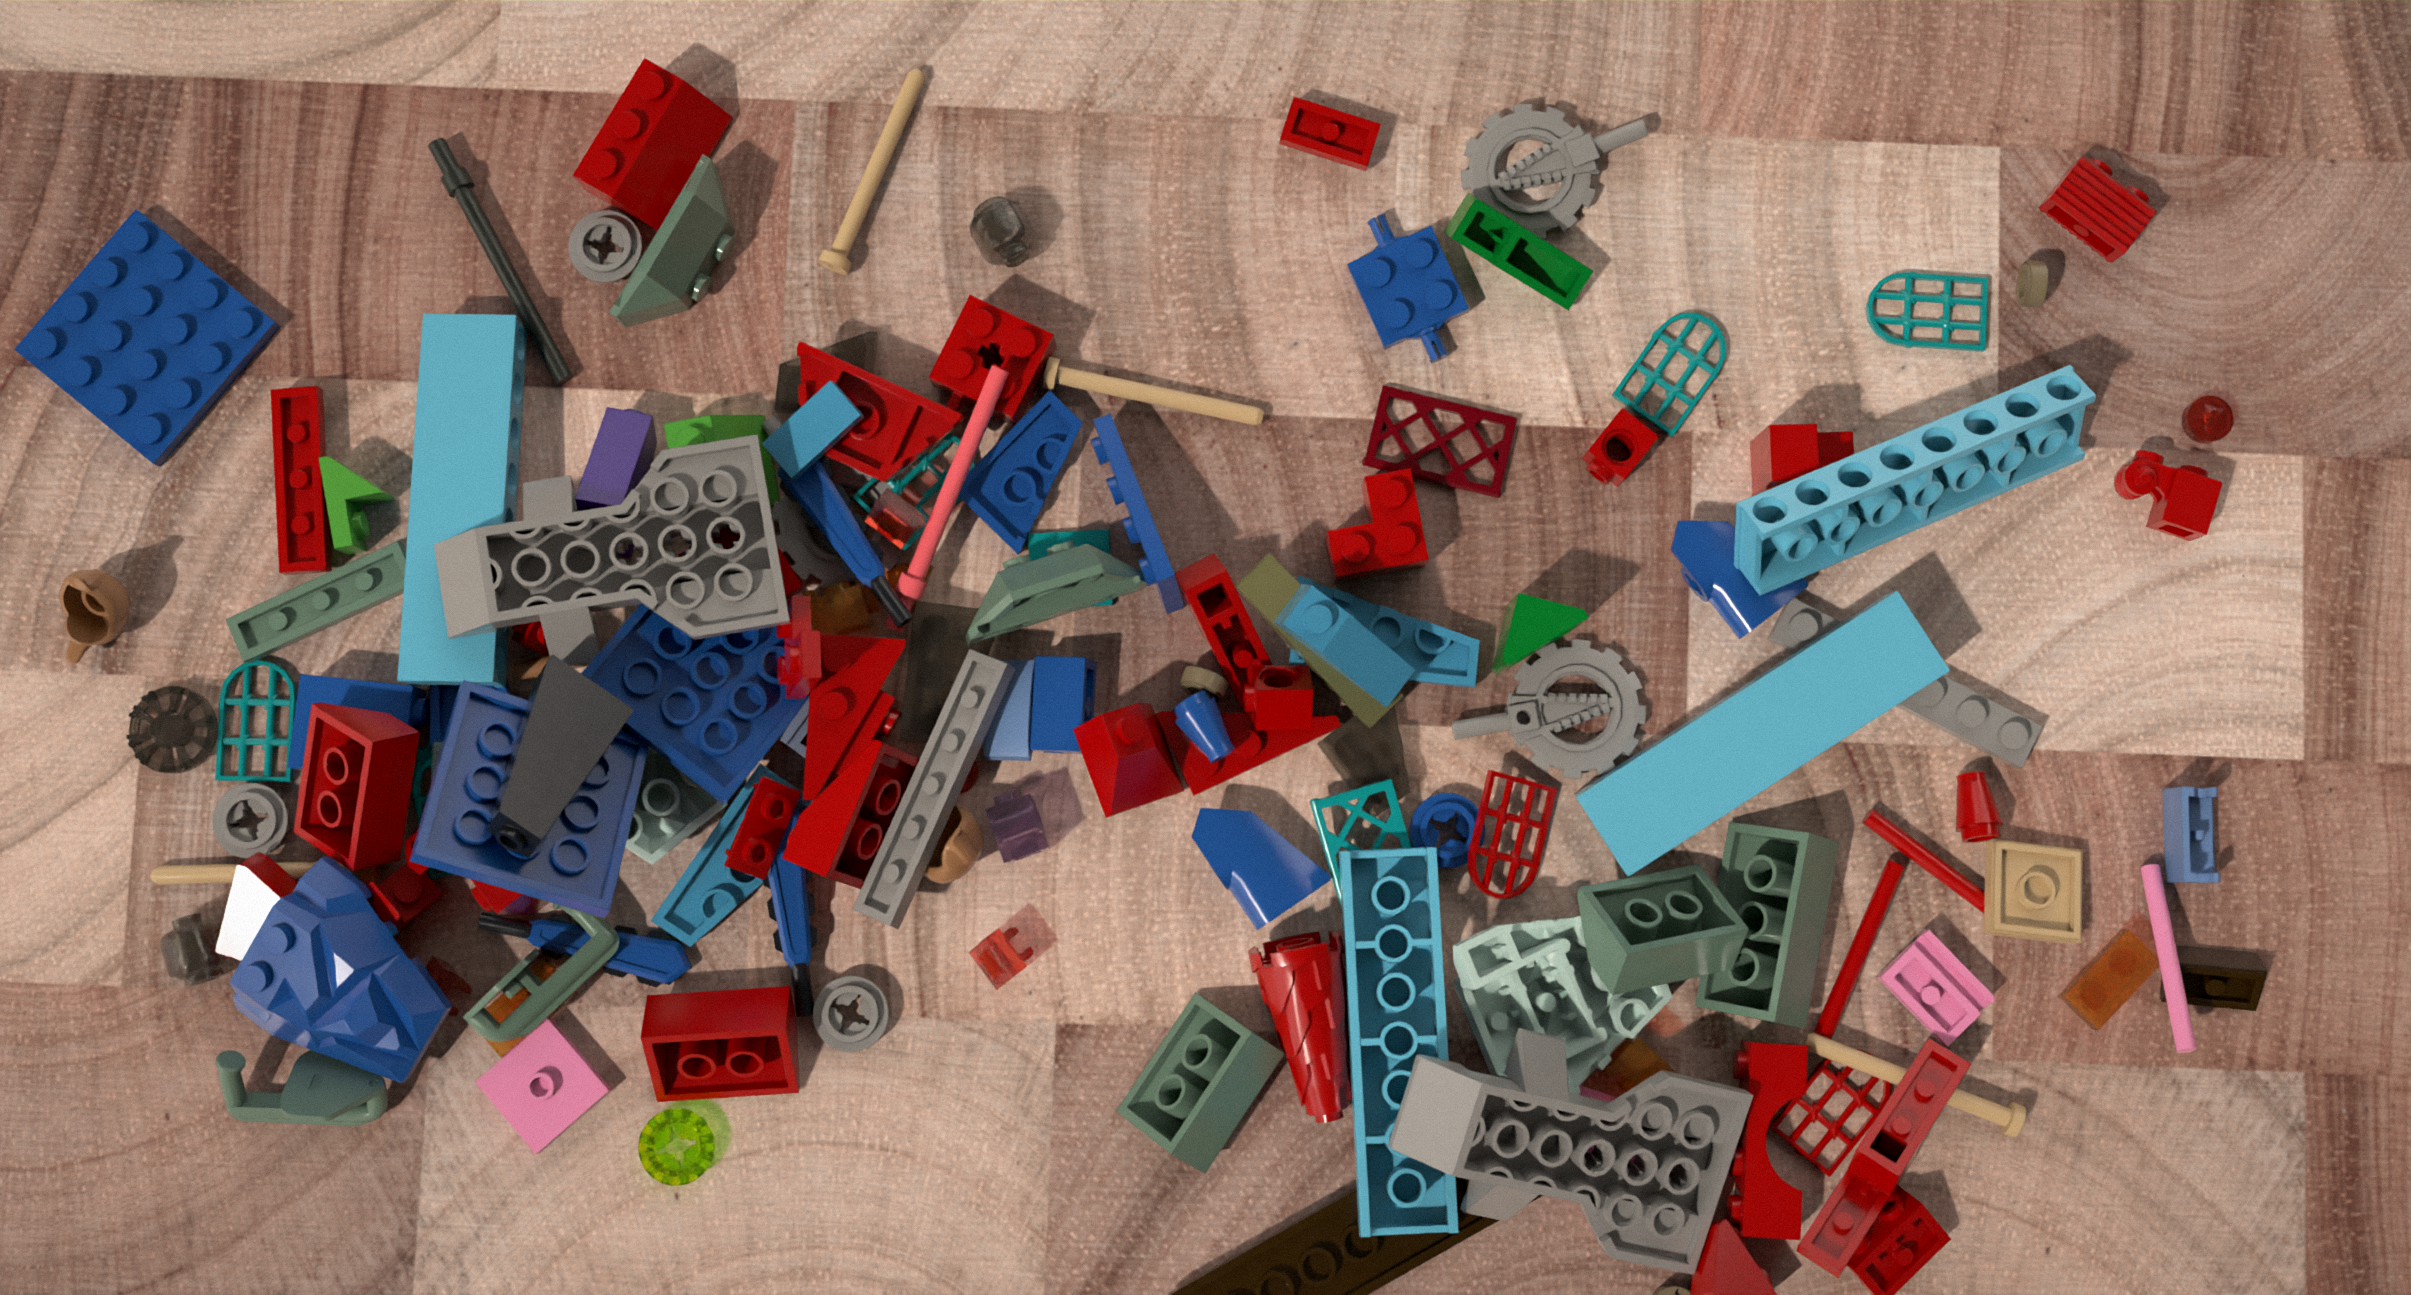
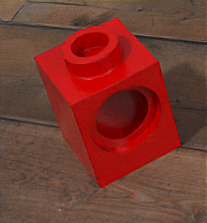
M1621 408L1581 459L1588 464L1586 470L1596 480L1605 485L1611 482L1618 487L1659 436L1624 408ZM1607 442H1621L1628 451L1627 460L1622 462L1612 460L1606 452Z
M1253 666L1252 684H1244L1243 702L1244 712L1253 713L1255 731L1312 729L1314 689L1309 666Z

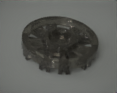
M168 686L155 691H149L147 695L141 697L142 700L138 705H134L132 708L133 712L128 716L131 717L129 735H126V738L129 740V747L135 753V758L139 759L141 764L157 772L179 774L198 767L211 754L218 736V721L213 707L200 693L185 687ZM170 695V705L165 711L162 709L159 699ZM183 695L188 696L181 711L177 712ZM199 705L204 711L205 717L193 722L189 714ZM149 707L158 714L155 719L146 712ZM142 720H146L150 725L149 731L145 734H140ZM194 727L208 728L207 737L194 736ZM153 738L155 742L143 748L142 743ZM191 741L202 747L194 758H191L185 749V746ZM162 747L164 755L160 764L154 761L152 756L157 749ZM173 749H176L179 765L177 766L174 763Z

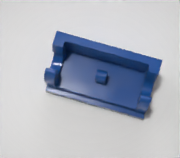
M1035 656L1030 750L1044 751V753L1082 754L1073 729L1094 718L1097 662L1086 657Z

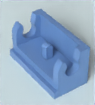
M2175 787L2163 789L2165 883H2221V873H2215L2213 798L2218 797V787Z

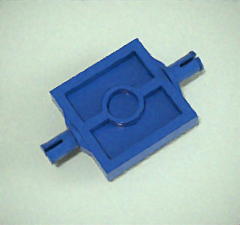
M1378 215V221L1384 233L1381 232L1375 217L1367 222L1378 246L1370 254L1348 263V270L1385 350L1406 340L1421 339L1430 362L1439 361L1432 344L1435 345L1442 360L1449 353L1446 351L1438 331L1448 321L1468 313L1469 307L1432 226L1410 236L1395 238L1386 215Z

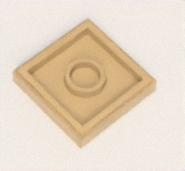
M1999 839L1986 841L1984 934L2070 945L2082 943L2083 850Z

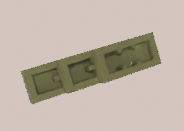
M1267 553L1234 585L1292 651L1308 664L1325 685L1334 691L1368 728H1371L1404 696L1399 691L1387 708L1274 623L1301 584L1270 553Z

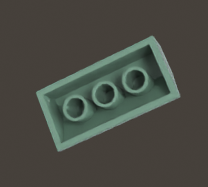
M1729 822L1717 888L1749 930L1732 970L1700 976L1695 1002L1696 1007L1806 1029L1840 842L1808 832Z

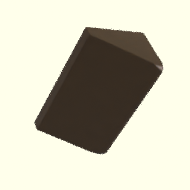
M2176 945L2188 1005L2256 1011L2267 975V969L2256 953ZM2161 976L2160 1000L2167 1003Z

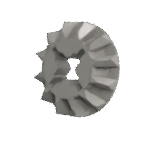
M611 210L596 211L582 218L572 230L568 244L570 259L574 267L588 279L599 284L602 282L619 283L621 278L634 272L635 266L643 256V237L634 222L622 213ZM611 234L612 242L623 252H610L603 263L602 254L589 244H604L607 237Z
M246 783L238 785L226 792L215 807L213 814L215 837L227 852L237 857L249 858L258 852L268 854L272 850L281 847L280 842L290 830L288 826L290 809L285 805L280 793L263 784ZM250 807H252V811L256 814L269 816V818L264 819V822L257 824L258 832L256 835L251 828L235 827V825L241 824L243 820L249 818L248 810Z
M844 976L831 981L820 991L813 1008V1021L819 1036L829 1046L844 1052H857L872 1046L886 1031L890 1010L884 992L870 979L859 976ZM861 995L859 1012L870 1022L867 1024L855 1021L850 1027H846L843 1033L841 1030L844 1026L845 1015L839 1012L840 1009L833 1005L836 1003L838 1005L850 1006Z

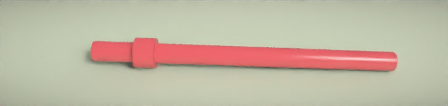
M991 366L907 572L901 573L895 590L898 591V596L909 612H911L915 600H921L928 584L924 580L1009 375V372L996 366ZM888 616L885 626L894 631L903 632L905 625L897 628L891 617Z

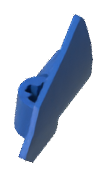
M1677 521L1671 552L1683 566L1681 574L1684 580L1704 602L1710 601L1739 639L1808 587V582L1801 578L1759 596L1741 570L1736 569L1734 566L1735 527L1727 521Z
M1200 808L1192 839L1226 890H1230L1256 930L1262 928L1330 881L1331 877L1327 872L1253 812Z

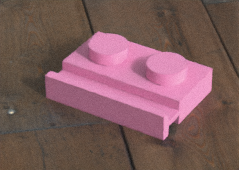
M1923 930L1919 934L1920 936L1912 944H1909L1876 977L1943 1046L1948 1047L1981 1015L1980 1012L1989 1003L1992 1004L1996 998L1930 930Z

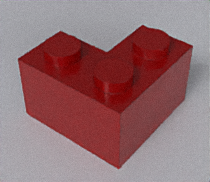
M1779 424L1767 426L1750 441L1752 496L1853 455V431L1817 432V424Z
M1411 468L1365 476L1361 487L1368 523L1327 531L1325 537L1333 584L1425 567L1429 560Z

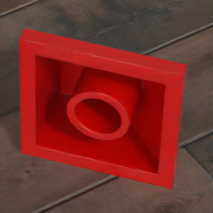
M1139 702L1103 713L1073 729L1106 818L1184 791L1152 704Z

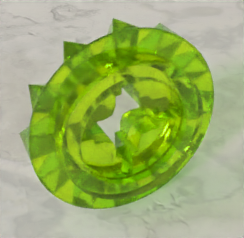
M668 1109L655 1115L643 1128L638 1144L639 1158L645 1171L656 1181L671 1186L685 1185L705 1174L715 1157V1135L708 1126L706 1119L690 1109ZM672 1126H674L675 1133H678L681 1140L696 1141V1144L691 1145L689 1149L683 1152V1167L681 1160H678L675 1153H659V1149L666 1147L673 1140L672 1134L674 1131Z

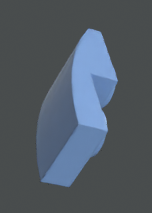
M1000 660L1014 667L1015 671L984 738V757L986 760L1031 761L1033 750H1030L1035 660Z

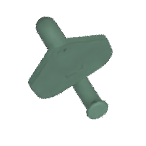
M553 904L554 909L561 908L573 917L592 938L544 983L529 968L541 956V953L535 948L487 992L463 1018L478 1034L489 1041H510L529 1034L616 953L620 944L619 935L616 930L602 917ZM525 986L531 993L501 1023L484 1008L501 992L511 999Z
M232 1050L224 1051L216 1057L215 1064L218 1068L220 1086L227 1112L239 1121L359 1126L380 1118L388 1106V1094L385 1080L382 1076L312 1050L305 1052L296 1060L282 1093L246 1092L241 1073L245 1067V1057L241 1053Z

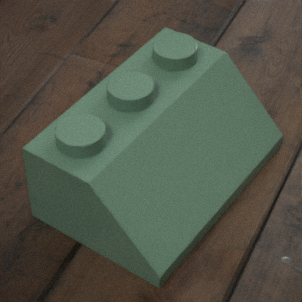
M1699 864L1579 887L1577 892L1588 962L1612 995L1732 970L1749 930Z
M1195 992L1116 1111L1171 1155L1205 1174L1285 1053Z

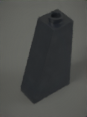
M552 654L534 682L486 831L493 834L497 842L505 849L515 853L520 852L529 858L631 716L634 709Z

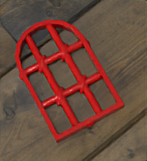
M1488 770L1472 839L1469 844L1467 865L1471 880L1480 892L1496 899H1511L1522 894L1532 884L1540 865L1557 788L1528 781L1525 777L1518 778ZM1495 777L1507 780L1501 806L1498 805L1497 809L1488 807ZM1514 782L1529 786L1523 812H1520V816L1507 813ZM1536 788L1548 791L1541 821L1529 819ZM1486 815L1497 817L1492 844H1489L1488 848L1479 846ZM1507 820L1520 824L1514 851L1511 850L1510 854L1498 851L1503 826L1507 824ZM1529 826L1539 829L1531 860L1520 857L1526 830H1529ZM1477 854L1488 856L1482 882L1476 869ZM1498 859L1511 862L1504 893H1495L1489 890L1494 864L1498 862ZM1520 865L1530 867L1525 880L1516 889L1512 890L1516 871L1520 869Z
M1856 1049V1050L1862 1051V1052H1864V1053H1867V1054H1869V1055H1872V1054H1870V1053H1868V1052H1866V1051H1864V1050ZM1825 1058L1816 1065L1815 1070L1807 1079L1806 1091L1821 1072L1833 1081L1832 1085L1816 1104L1813 1102L1810 1105L1802 1096L1790 1100L1769 1128L1793 1147L1798 1155L1805 1157L1827 1177H1830L1870 1128L1890 1098L1891 1083L1883 1080V1096L1876 1108L1865 1097L1879 1081V1078L1872 1076L1862 1089L1858 1088L1856 1091L1845 1082L1854 1069L1846 1066L1842 1072L1838 1071L1836 1075L1827 1067L1832 1060ZM1842 1088L1854 1099L1837 1120L1833 1119L1830 1122L1820 1111L1836 1091L1840 1092ZM1797 1103L1808 1114L1790 1137H1788L1777 1127ZM1863 1106L1872 1114L1851 1139L1840 1128L1857 1107L1860 1109ZM1818 1120L1828 1129V1132L1812 1152L1808 1154L1795 1142L1811 1122L1815 1123ZM1838 1137L1846 1146L1828 1169H1826L1816 1158L1832 1138L1835 1140Z

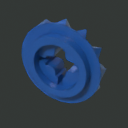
M1454 793L1437 794L1422 802L1414 811L1409 828L1413 848L1435 847L1438 843L1437 838L1440 832L1434 828L1435 825L1430 823L1429 820L1432 819L1435 822L1445 823L1449 818H1453L1455 813L1459 814L1455 820L1457 823L1454 830L1465 841L1463 843L1459 840L1448 839L1437 848V864L1441 868H1455L1468 863L1469 844L1478 814V808L1470 800ZM1485 824L1483 825L1479 842L1480 847H1482L1485 838Z

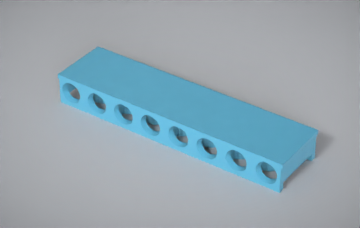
M423 313L397 681L405 682L410 686L461 685L463 680L478 685L505 688L509 626L498 628L497 632L455 639L448 638L434 544L474 528L516 521L527 330L518 320L517 315Z
M2068 365L1736 503L1734 566L1736 569L1741 570L1759 596L2079 462L2085 456V452L2078 446L2085 407L2095 402L2096 395L2074 372V368Z
M1895 591L1885 594L1576 792L1574 796L1626 876L1629 877L1949 672L1950 669L1899 592Z
M1437 847L1339 851L1359 1236L1362 1238L1378 1235L1459 1233L1456 1178L1392 1150L1388 1146L1416 1055L1421 1054L1449 1061Z

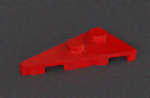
M820 634L822 678L809 695L803 800H815L904 650L906 639Z
M1161 711L1155 714L1193 797L1341 728V723L1336 715H1312V729L1255 731L1253 713H1221L1235 750L1223 759L1211 764L1199 747L1175 724L1178 718L1173 711Z

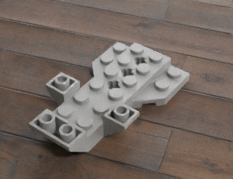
M758 434L661 450L651 463L649 471L620 505L577 511L571 475L523 483L524 520L474 528L434 544L448 638L455 639L497 632L498 628L541 621L550 657L553 654L573 667L590 664L600 652L596 620L593 612L643 604L694 640L791 624ZM730 528L735 536L740 535L739 541L733 542L734 547L730 549H724L720 543L714 544V538L721 537L720 530ZM682 536L685 543H692L691 549L685 550L686 555L682 557H676L672 551L666 552L667 545H673L672 538ZM634 544L638 551H644L643 556L637 558L638 563L634 565H628L624 559H618L619 553H626L624 546Z
M1518 1028L1504 1074L1510 1079L1470 1071L1460 1063L1421 1054L1416 1055L1388 1146L1392 1150L1446 1174L1468 1179L1469 1183L1460 1208L1463 1213L1507 1222L1539 1195L1577 1202L1600 1247L1610 1258L1691 1275L1695 1274L1753 1099L1751 1093L1742 1088L1661 1070L1611 1102L1569 1093L1565 1040L1560 1037ZM1595 1145L1591 1153L1587 1152L1591 1146ZM1636 1155V1158L1633 1162L1629 1161L1633 1156ZM1678 1164L1676 1170L1672 1171V1168Z

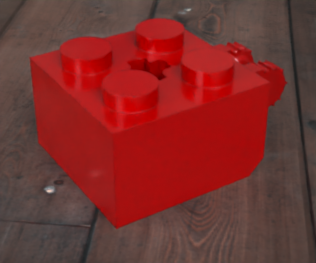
M969 295L929 375V379L933 387L951 395L946 407L960 413L964 402L973 406L977 403L990 369H986L984 359L989 355L992 356V354H1000L1003 362L1002 365L999 367L993 364V366L1009 372V375L992 415L1016 425L1021 420L1046 369L1048 358L1052 357L1057 347L1054 334Z

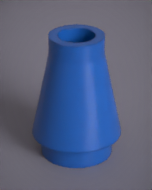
M1205 690L1193 694L1174 707L1173 712L1178 718L1175 724L1199 747L1211 764L1223 759L1235 750L1230 741L1215 698H1209Z

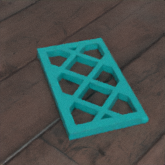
M1391 778L1320 799L1313 798L1310 800L1341 911L1340 871L1335 856L1341 846L1349 851L1363 850L1345 840L1357 816L1382 828L1370 850L1380 849L1388 832L1399 838L1401 848H1411ZM1385 791L1391 810L1386 822L1362 810L1369 795ZM1354 799H1358L1355 805L1348 802ZM1338 804L1351 812L1339 835L1328 831L1322 812L1323 808Z

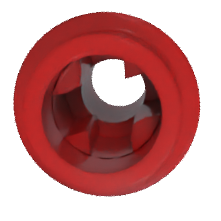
M1969 772L1956 776L1958 785L1955 831L1961 832L1962 842L1978 843L2000 838L1999 827L2003 826L2004 823L1989 783L1986 781L1985 772Z

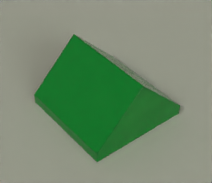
M1518 593L1507 604L1492 665L1495 674H1500L1534 654L1539 649L1576 629L1589 618L1584 609Z

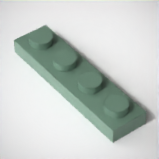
M396 541L225 619L243 662L252 663L403 594L406 549L403 543Z

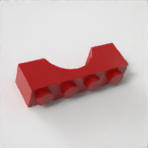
M1741 1040L1740 1050L1734 1051L1732 1060L1733 1078L1739 1079V1088L1745 1089L1753 1095L1729 1168L1730 1175L1735 1176V1195H1729L1727 1199V1220L1740 1231L1742 1237L1801 1240L1802 1191L1786 1183L1773 1169L1767 1155L1766 1134L1775 1113L1788 1101L1806 1094L1807 1045Z

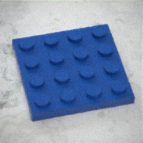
M135 209L14 350L150 462L161 467L281 326L152 220Z
M643 604L638 606L581 673L634 709L623 725L626 729L640 738L723 805L726 804L786 730L810 695L809 693L805 699H786L785 685H779L778 658L779 656H785L784 639L777 638L776 626L694 640Z
M463 680L458 689L409 861L605 918L611 908L649 746L636 735L620 730L534 852L527 858L520 852H511L502 847L497 842L495 836L486 830L528 700Z

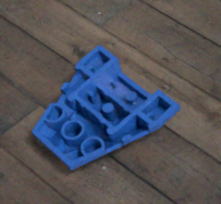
M329 856L322 857L300 878L293 892L281 897L270 909L230 980V986L235 991L233 996L235 1008L273 1037L399 1083H404L411 1077L453 1005L419 958L409 959L394 938L400 932L393 922L389 920L383 923L367 901L373 896L367 886Z

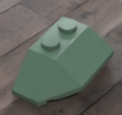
M702 154L696 168L637 267L608 313L621 325L629 327L688 311L695 300L697 302L701 301L708 292L712 278L709 276L717 262H724L731 253L735 243V238H733L735 229L720 173L711 158Z
M1074 541L1063 542L1048 548L1049 556L1031 561L1029 555H1022L1003 562L1004 570L997 572L965 638L967 644L971 645L1143 590L1147 587V583L1142 571L1089 544L1075 547Z

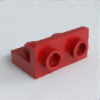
M1898 1185L1847 1264V1267L1871 1295H1894L1951 1238L1925 1206Z

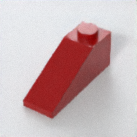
M1212 553L1174 574L1178 587L1242 708L1244 707V684H1252L1253 666L1272 665L1226 568L1217 556Z

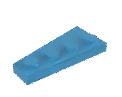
M1298 575L1297 581L1300 584L1313 585L1351 614L1412 666L1415 671L1407 682L1475 688L1480 640L1425 620L1415 619L1401 614L1397 610L1383 605L1379 606L1354 597L1350 593L1315 583L1314 580ZM1290 648L1289 665H1308Z
M761 763L651 919L653 923L689 947L696 943L763 883V880L724 866L728 857L725 851L731 848L739 826L743 822L745 812L755 791V788H753L754 783L759 784L761 777L765 776L780 782V784L799 790ZM803 792L794 809L800 814L814 801L803 800Z

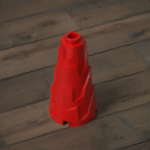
M1317 931L1263 943L1264 956L1261 955V952L1255 946L1248 950L1252 973H1256L1263 1001L1272 1016L1280 1046L1287 1056L1301 1107L1305 1106L1307 1115L1315 1116L1317 1123H1327L1343 1118V1110L1350 1105L1349 1100H1352L1347 1061L1346 980L1342 953H1345L1342 934L1339 931H1329L1330 943H1321L1320 934Z

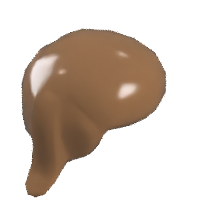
M103 570L75 571L64 579L59 599L61 607L66 614L65 630L71 639L66 659L70 664H75L80 661L84 653L92 645H103L119 635L129 618L130 598L121 582Z
M954 805L924 872V876L927 879L939 884L955 881L968 873L982 854L984 843L982 830L975 818L967 810Z

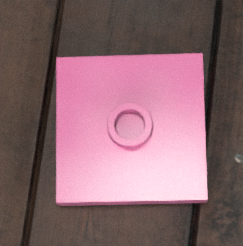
M552 1018L543 1022L475 1082L535 1154L541 1153L612 1090Z

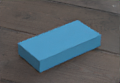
M830 380L771 434L762 445L792 479L797 480L865 416L839 386Z

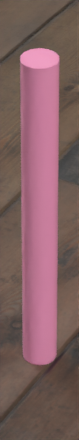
M2149 864L2142 866L2140 870L2177 1053L2193 1052L2197 1048L2161 869L2158 864Z

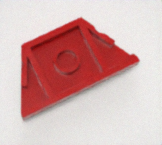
M799 341L797 345V356L800 357L801 384L798 385L800 406L802 407L831 380L839 386L865 416L824 455L882 482L889 483L957 427L964 419L965 415L804 342Z

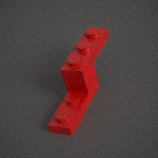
M1928 1038L1856 1148L1848 1170L1799 1243L1796 1250L1798 1253L1835 1277H1840L1910 1168L1920 1145L1967 1074L1971 1063Z

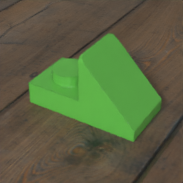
M329 456L320 457L319 464L334 549L347 555L367 552L365 538L370 537V525L366 513L360 510V507L391 501L395 498L344 464Z

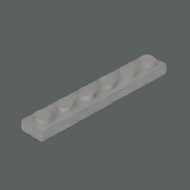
M1793 598L1784 605L1767 640L1795 653L1841 622ZM1944 675L1896 705V707L2016 769L2023 767L2043 727Z
M969 649L852 908L853 910L896 929L900 928L1013 676L1015 668L1008 663Z

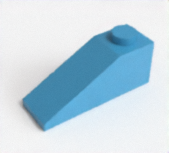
M1301 584L1274 621L1276 625L1386 708L1415 671L1412 666L1351 614L1313 585Z

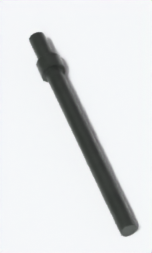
M444 138L432 141L428 148L443 174L441 181L450 197L457 199L557 385L568 382L573 378V375L472 190L475 184L467 169L459 166Z

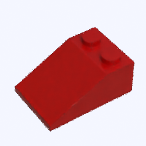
M875 739L800 814L796 826L788 836L787 847L782 859L826 878L861 889L920 759Z

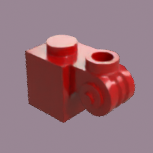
M2146 450L2136 451L2132 462L2117 471L2114 477V487L2119 496L2126 500H2134L2149 493L2153 497L2154 501L2146 527L2187 541L2207 535L2223 484L2221 481L2209 478L2208 471L2192 465H2181L2180 468L2176 469L2163 465L2164 457L2162 455Z

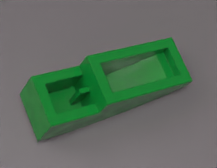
M1467 193L1444 230V233L1451 239L1568 311L1593 273V270L1470 193Z

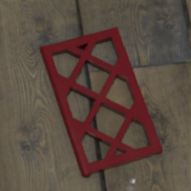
M1383 385L1366 456L1362 459V465L1388 472L1411 468L1413 478L1500 498L1502 480L1517 418ZM1389 398L1411 403L1416 413L1394 425L1386 413ZM1434 410L1457 414L1464 424L1441 437L1428 414ZM1421 419L1433 437L1434 442L1412 454L1399 431ZM1486 421L1505 426L1502 441L1488 448L1475 425ZM1384 423L1388 430L1381 433L1382 426ZM1468 430L1482 453L1459 466L1446 443ZM1392 436L1405 459L1399 463H1393L1375 458L1378 444ZM1439 447L1451 466L1452 471L1443 475L1422 470L1417 460ZM1499 451L1498 459L1496 461L1493 454ZM1486 459L1494 471L1491 486L1469 481L1464 471Z

